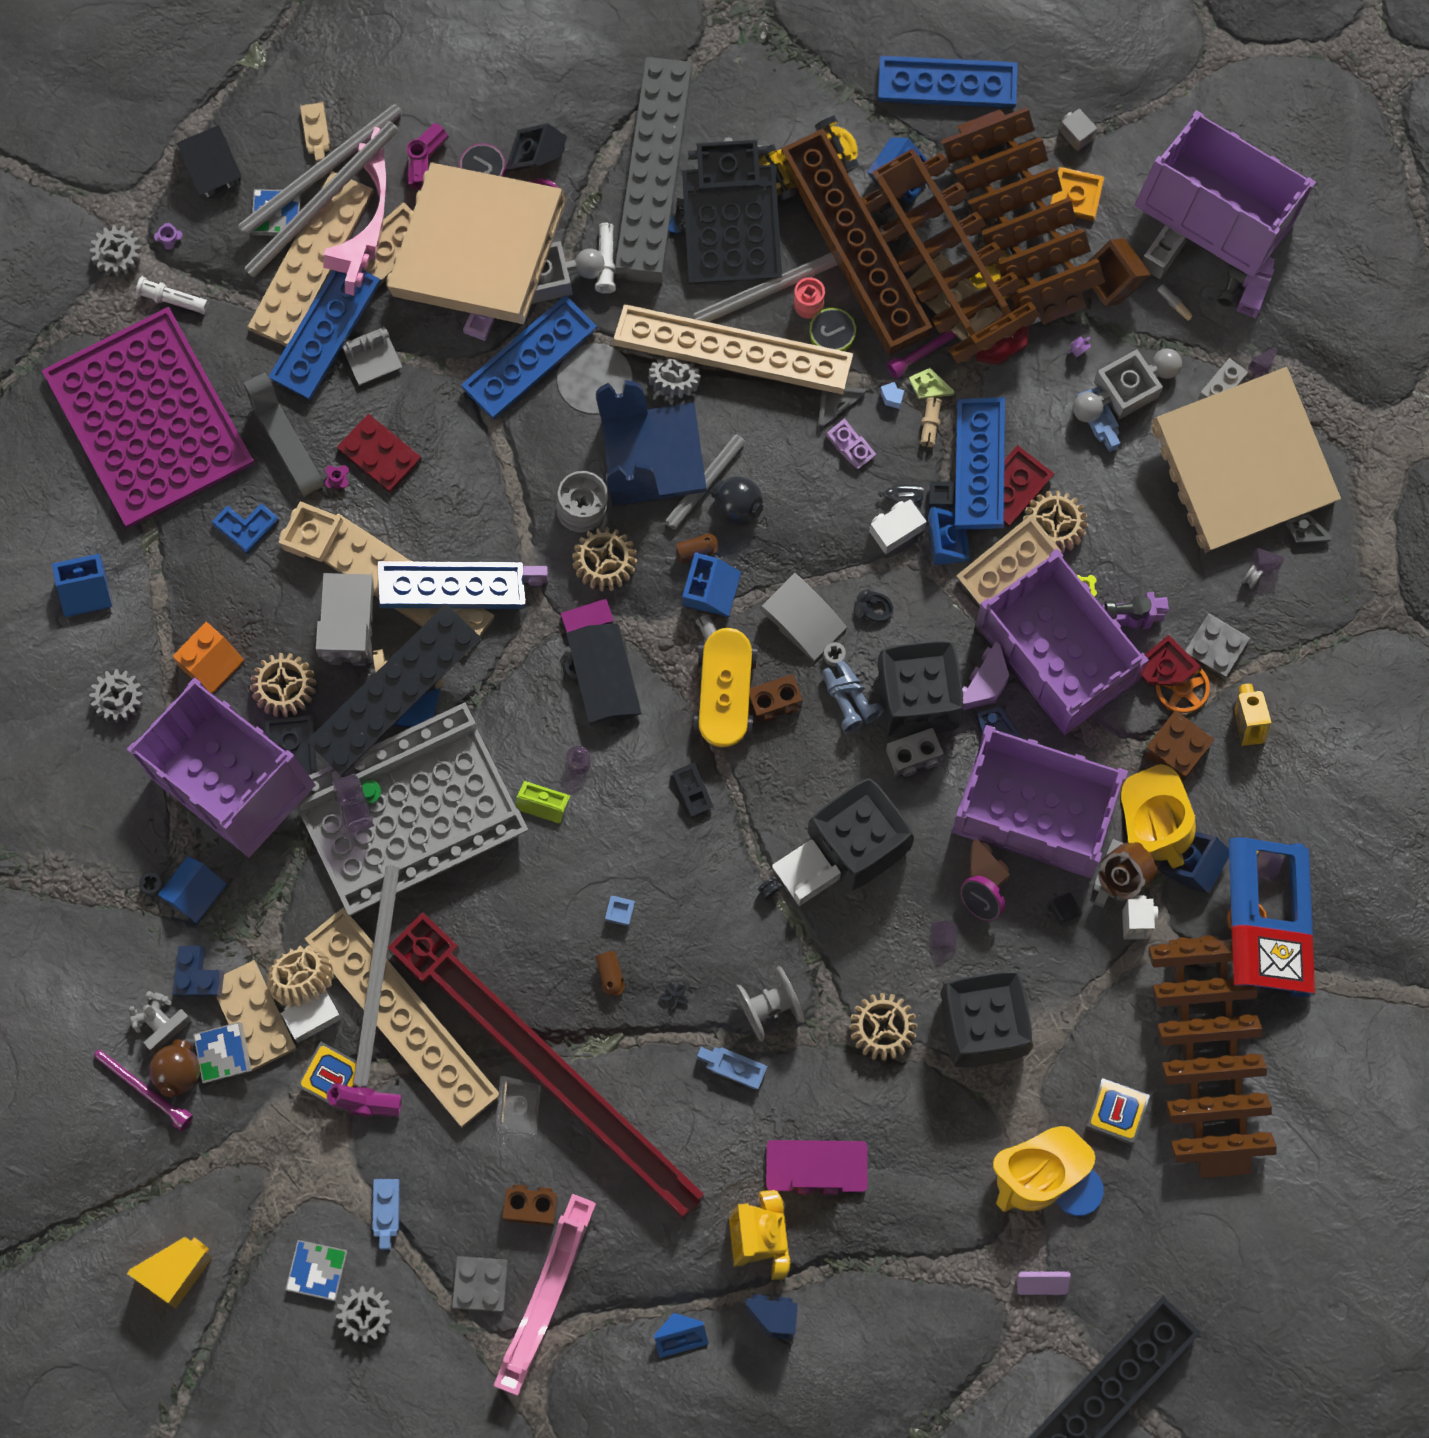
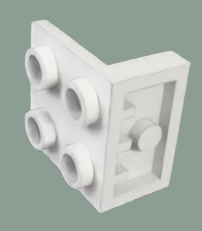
M813 840L803 844L772 866L799 906L840 880L841 875L837 866L834 865L832 867Z

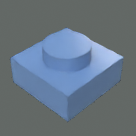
M611 895L605 921L629 926L635 901Z

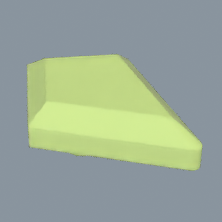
M930 368L909 377V381L919 399L954 395V390Z

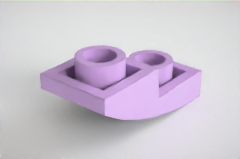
M843 419L825 434L856 469H859L876 455L865 439L857 435L846 419Z

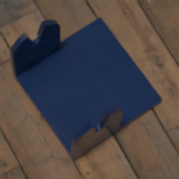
M628 380L624 381L622 393L616 394L614 388L609 383L604 384L596 391L595 396L602 421L608 468L606 481L613 506L707 492L695 403L647 409L642 386Z

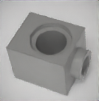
M1080 109L1074 113L1069 112L1062 118L1060 133L1077 151L1095 139L1097 127Z

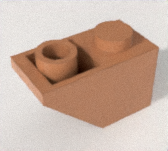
M976 838L971 846L970 877H975L976 875L983 876L991 880L999 888L1008 880L1010 875L1008 873L1009 869L1003 861H997L991 855L992 850L985 842L980 843Z

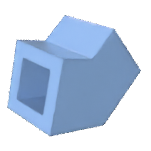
M895 382L882 386L880 394L885 405L900 409L904 390L897 389Z

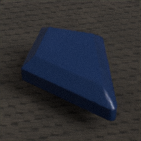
M1000 706L976 713L982 734L985 726L989 725L995 727L996 731L1020 738V733Z

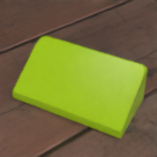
M524 781L517 795L515 807L519 811L561 823L570 795Z

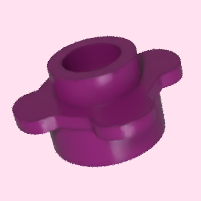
M329 465L326 467L327 480L325 485L328 488L339 489L348 486L347 474L349 469L347 466L333 467Z

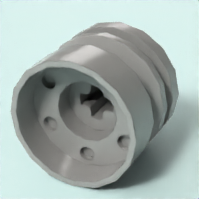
M587 471L573 472L562 480L557 493L556 505L557 516L562 525L569 530L580 533L591 531L603 522L608 500L607 487L603 480L596 474Z

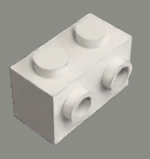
M1142 895L1128 899L1122 910L1124 939H1149L1155 929V921H1158V907L1153 905V899H1146V896Z

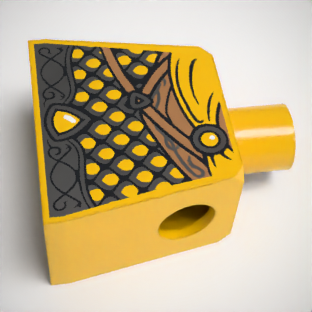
M1243 684L1238 687L1239 695L1235 705V716L1241 746L1265 743L1271 726V719L1263 692H1254L1252 684Z

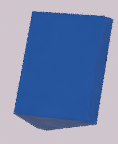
M935 507L931 508L928 516L933 565L970 561L967 529L956 530L955 513Z
M187 856L159 892L158 896L198 924L227 884L203 863Z

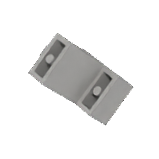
M323 573L321 621H317L316 651L318 657H322L324 662L330 665H341L342 662H348L355 666H364L366 663H372V644L370 636H372L370 622L373 621L372 606L374 595L372 574Z

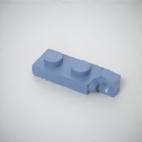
M1096 387L1085 392H1091L1097 395L1101 392V390L1099 389V387ZM1106 405L1103 407L1101 416L1097 420L1089 422V425L1098 441H1104L1108 451L1112 452L1117 450L1120 445V441L1117 438V435H1119V425L1109 406Z
M701 1047L697 1054V1059L708 1063L706 1068L711 1070V1072L757 1091L767 1069L766 1065L722 1047L721 1049L714 1047L713 1052Z
M374 1179L373 1231L374 1237H380L381 1250H391V1237H397V1231H399V1179Z

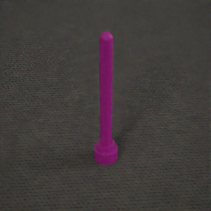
M952 330L947 331L905 358L892 359L886 364L888 371L895 379L905 374L908 366L957 337V335Z
M102 1050L95 1051L94 1057L170 1116V1120L173 1122L172 1125L175 1128L183 1131L191 1123L193 1115L186 1109H176Z

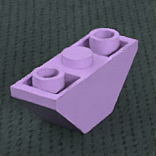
M995 642L992 648L987 647L981 658L984 661L980 668L975 667L969 678L972 680L968 688L963 687V710L995 703L1006 686L1009 673L999 643Z

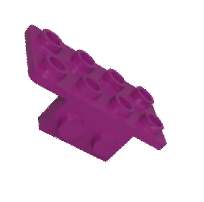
M770 1140L767 1142L766 1187L769 1191H797L798 1195H812V1192H822L823 1195H838V1192H865L867 1190V1143L864 1141Z

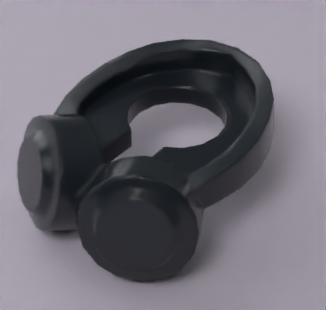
M870 589L861 591L856 597L858 602L854 605V614L857 618L866 617L871 621L882 622L887 620L893 613V604L884 594L871 592ZM866 602H881L885 608L884 613L877 615L873 608L867 606Z

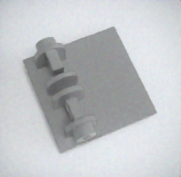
M385 327L348 341L342 347L359 385L402 368Z

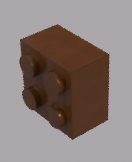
M1125 238L1110 239L1089 260L1097 259L1100 262L1105 283L1092 288L1105 306L1121 304L1151 275Z
M1175 710L1148 744L1143 755L1156 765L1162 764L1171 767L1179 775L1183 783L1209 750L1215 739Z

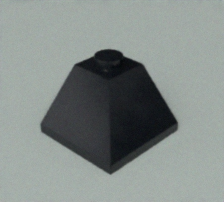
M549 123L519 129L505 171L512 172L536 167L560 158L565 149L567 136Z

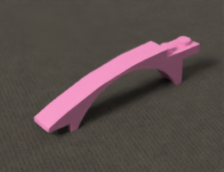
M374 128L371 139L380 131V128ZM360 143L358 151H360L366 144ZM383 148L364 166L375 182L380 197L379 207L374 218L356 237L338 246L327 248L324 252L323 268L347 273L345 294L353 296L356 288L362 285L364 276L361 273L362 269L367 268L369 259L375 260L382 233L386 189Z
M572 1194L564 1216L561 1215L548 1257L529 1306L504 1356L503 1364L494 1384L495 1387L518 1396L578 1254V1249L596 1207L595 1202Z

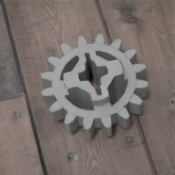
M113 225L112 231H108L106 227L103 228L104 234L96 233L98 240L91 241L93 248L90 249V254L93 256L91 259L94 265L97 264L99 271L105 269L107 275L114 271L116 276H119L122 270L125 274H128L127 268L135 269L134 261L141 260L139 253H142V249L139 245L138 237H135L132 230L127 233L124 226H122L120 231L117 230L115 225Z
M666 357L665 361L658 358L657 363H652L649 369V385H654V391L661 390L662 396L666 393L670 394V398H673L674 395L683 398L684 393L690 396L691 391H696L699 385V369H694L695 364H687L685 360L680 361L679 359Z
M115 669L114 675H110L106 671V678L102 679L98 676L99 684H92L91 686L95 693L89 694L91 700H94L91 705L93 709H97L96 713L99 717L104 715L106 721H109L111 717L114 718L116 723H119L120 717L128 721V714L131 713L135 716L137 715L134 710L135 707H142L138 699H143L144 695L138 691L143 688L140 683H136L137 679L135 676L129 678L128 671H124L122 675H120L118 669ZM116 682H123V683H125V684H124V685H120V684H118V683H116ZM119 693V698L115 699L114 694ZM113 707L117 710H110L108 708Z
M361 1286L359 1293L351 1289L352 1296L349 1298L343 1295L342 1298L345 1304L337 1305L342 1310V1313L337 1314L336 1318L343 1320L338 1327L340 1329L347 1328L344 1334L346 1337L354 1334V1342H358L359 1338L363 1337L364 1343H368L370 1336L378 1340V1332L386 1333L383 1328L384 1324L391 1325V1321L386 1319V1316L392 1315V1311L385 1308L390 1302L388 1300L381 1301L384 1294L380 1292L375 1295V1288L373 1287L370 1288L369 1292H366L364 1286ZM368 1298L375 1300L380 1308H372L369 1305ZM358 1300V1304L355 1306V1308L353 1310H349L351 1304ZM364 1306L368 1313H371L366 1316L365 1323L358 1316V1314L362 1313ZM380 1319L377 1326L371 1329V1324L375 1320ZM348 1321H356L359 1324L360 1331L353 1329Z

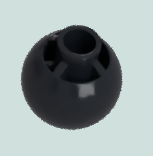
M732 477L725 482L718 481L712 489L711 496L715 499L718 513L730 523H748L760 516L763 511L761 490L755 482L746 477Z

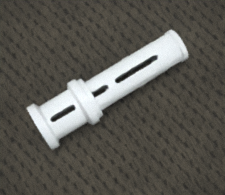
M601 223L599 225V252L605 261L604 269L597 277V283L595 284V290L599 293H612L616 290V284L614 283L616 271L615 264H613L614 225H609V223Z
M143 276L139 279L135 295L137 297L151 298L156 303L167 302L201 314H205L208 307V300L172 290L167 288L165 283L160 282L157 284L146 280V277Z

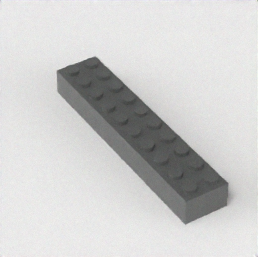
M646 57L615 265L616 279L663 284L692 81V62Z

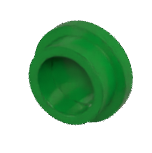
M364 780L357 786L356 794L362 803L372 804L380 798L381 788L374 780Z

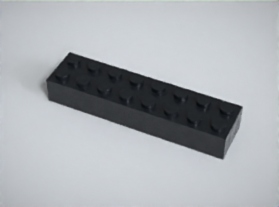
M1162 1296L1028 1438H1102L1201 1332Z

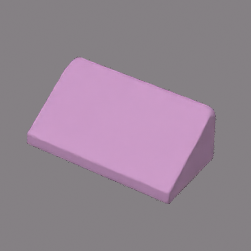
M1020 1272L1017 1275V1293L1019 1295H1066L1069 1292L1070 1273Z

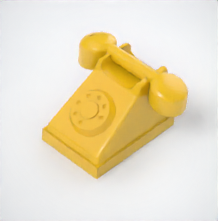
M775 1190L760 1191L758 1196L761 1208L749 1206L748 1204H739L728 1216L734 1267L774 1257L772 1280L785 1279L790 1269V1257L783 1201Z

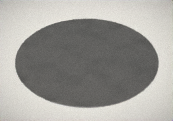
M598 343L577 347L561 362L557 374L558 388L562 397L569 405L586 413H599L595 395L601 386L609 383L614 388L616 394L622 393L624 381H632V371L626 358L615 348Z

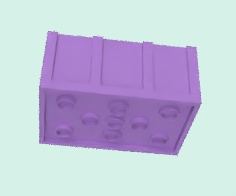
M1196 110L1187 126L1161 157L1158 156L1154 161L1134 206L1254 278L1294 226L1316 182L1309 177L1306 178L1280 163L1279 159L1274 156L1270 157L1240 139L1239 135L1234 132L1230 133L1205 118L1203 113Z
M1057 548L1050 553L1049 558L993 598H987L980 604L975 625L992 646L995 642L1000 644L1007 665L1065 736L1140 681L1149 660L1135 648L1120 629L1121 625L1116 619L1113 620L1091 594L1090 587L1085 582L1082 583L1064 561L1063 554Z
M195 677L189 682L184 692L172 702L150 728L127 748V751L156 784L248 858L316 786L291 752L288 750L285 752L271 741L263 730L259 727H253L239 716L227 702H221L208 692Z
M986 725L951 833L972 840L977 838L981 843L985 842L987 845L1092 878L1102 855L1100 851L1118 794L1124 784L1128 771L1121 768L1116 770L1086 760L1084 756L1078 754L1073 756L1037 744L1038 741L1032 739L1027 741L996 731L995 727Z

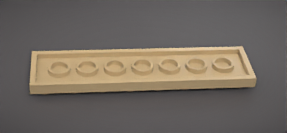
M331 171V173H330L329 177L327 178V180H326L324 186H325L337 173ZM351 179L297 234L248 325L249 331L281 345H288L332 271L331 269L323 268L325 249L338 246L349 240L374 193L373 188Z
M337 513V516L343 519V523L323 562L341 574H372L374 595L379 598L378 562L412 561ZM441 608L394 609L423 627ZM453 609L480 637L494 619V615L485 609Z

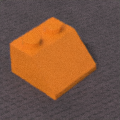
M207 622L173 655L177 666L192 679L195 677L211 694L245 661L234 647Z

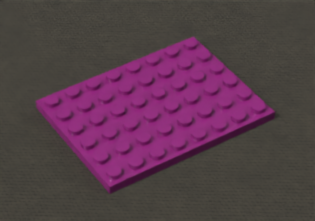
M169 307L42 370L127 529L255 464Z

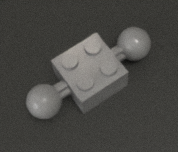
M561 241L551 243L531 304L560 298L564 295H573L569 275L579 273L582 277L588 279L598 277L605 265L602 254L595 249H584L577 255L575 260L566 262Z
M1136 349L1098 370L1094 384L1096 387H1099L1101 392L1097 395L1091 392L1080 394L1073 403L1075 416L1082 422H1093L1101 416L1103 407L1109 404L1120 420L1156 400L1163 388L1157 377L1170 379L1178 375L1182 368L1180 355L1173 349H1162L1154 355L1152 364L1148 366Z

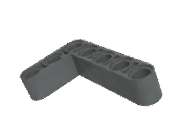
M263 372L244 382L249 402L302 496L305 497L324 487L321 476L280 407L275 390L267 374Z

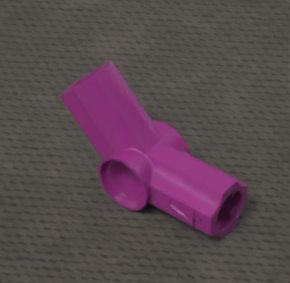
M433 123L418 139L410 141L407 145L409 188H414L415 190L422 189L424 173L428 171L429 157L449 139V134L439 124ZM415 152H422L419 156L413 155Z
M333 1084L327 1092V1100L331 1106L350 1110V1113L353 1115L399 1117L401 1112L402 1095L380 1093L369 1088H353L342 1084Z

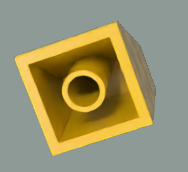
M184 1237L131 1268L127 1274L171 1306L177 1308L212 1260V1257L208 1254L210 1249L196 1238L190 1241Z

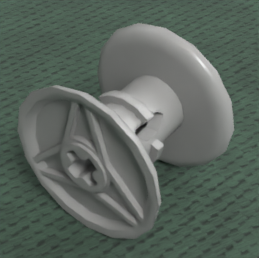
M780 966L776 968V975L780 986L769 991L763 989L762 994L750 999L745 989L741 985H736L737 994L745 1014L761 1042L765 1037L761 1021L772 1016L776 1019L778 1014L791 1009L796 1019L801 1023H805L804 1014L797 996Z

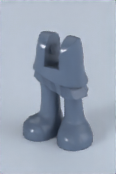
M842 660L836 663L842 677L836 679L830 668L824 669L822 676L828 693H830V696L835 697L843 712L845 719L842 722V729L846 733L861 728L863 720L865 724L873 722L884 713V709L878 703L869 704L862 694L865 688L860 685L861 681ZM846 695H851L863 720L855 712Z

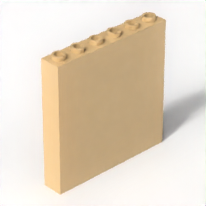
M431 163L429 170L424 173L422 189L417 193L415 209L409 215V226L402 235L400 251L394 257L393 271L387 277L386 284L392 296L524 324L566 203L562 189Z
M1287 367L1160 415L1152 420L1153 425H1151L1153 435L1155 438H1159L1162 446L1160 447L1161 455L1165 461L1168 460L1171 468L1169 469L1170 477L1174 483L1177 482L1180 490L1178 491L1179 499L1183 505L1186 504L1189 512L1187 513L1188 521L1192 527H1195L1198 534L1196 536L1197 543L1201 549H1204L1205 553L1341 499Z

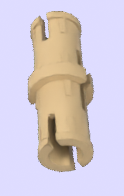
M933 397L926 400L925 417L921 421L923 431L920 444L922 446H926L927 441L928 447L935 446L936 431L940 426L938 418L942 402L938 398L934 402V407Z

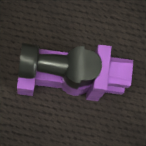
M1270 257L1254 278L1231 265L1227 274L1228 283L1226 289L1220 291L1217 301L1226 307H1234L1237 300L1235 292L1238 286L1243 287L1245 291L1237 311L1256 318L1274 273V258Z
M1154 592L1146 593L1145 597L1137 595L1129 603L1116 604L1114 600L1105 601L1104 605H1102L1113 620L1116 619L1121 626H1129L1131 628H1139L1143 625V629H1150L1153 622L1164 621L1165 614L1169 612L1167 597L1155 598Z

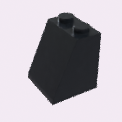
M219 125L175 144L176 150L198 196L204 194V197L207 198L217 194V188L225 185L226 189H229L239 184L238 179H241L242 175Z

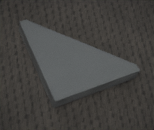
M845 387L843 395L822 390L818 428L822 429L865 396L866 389Z

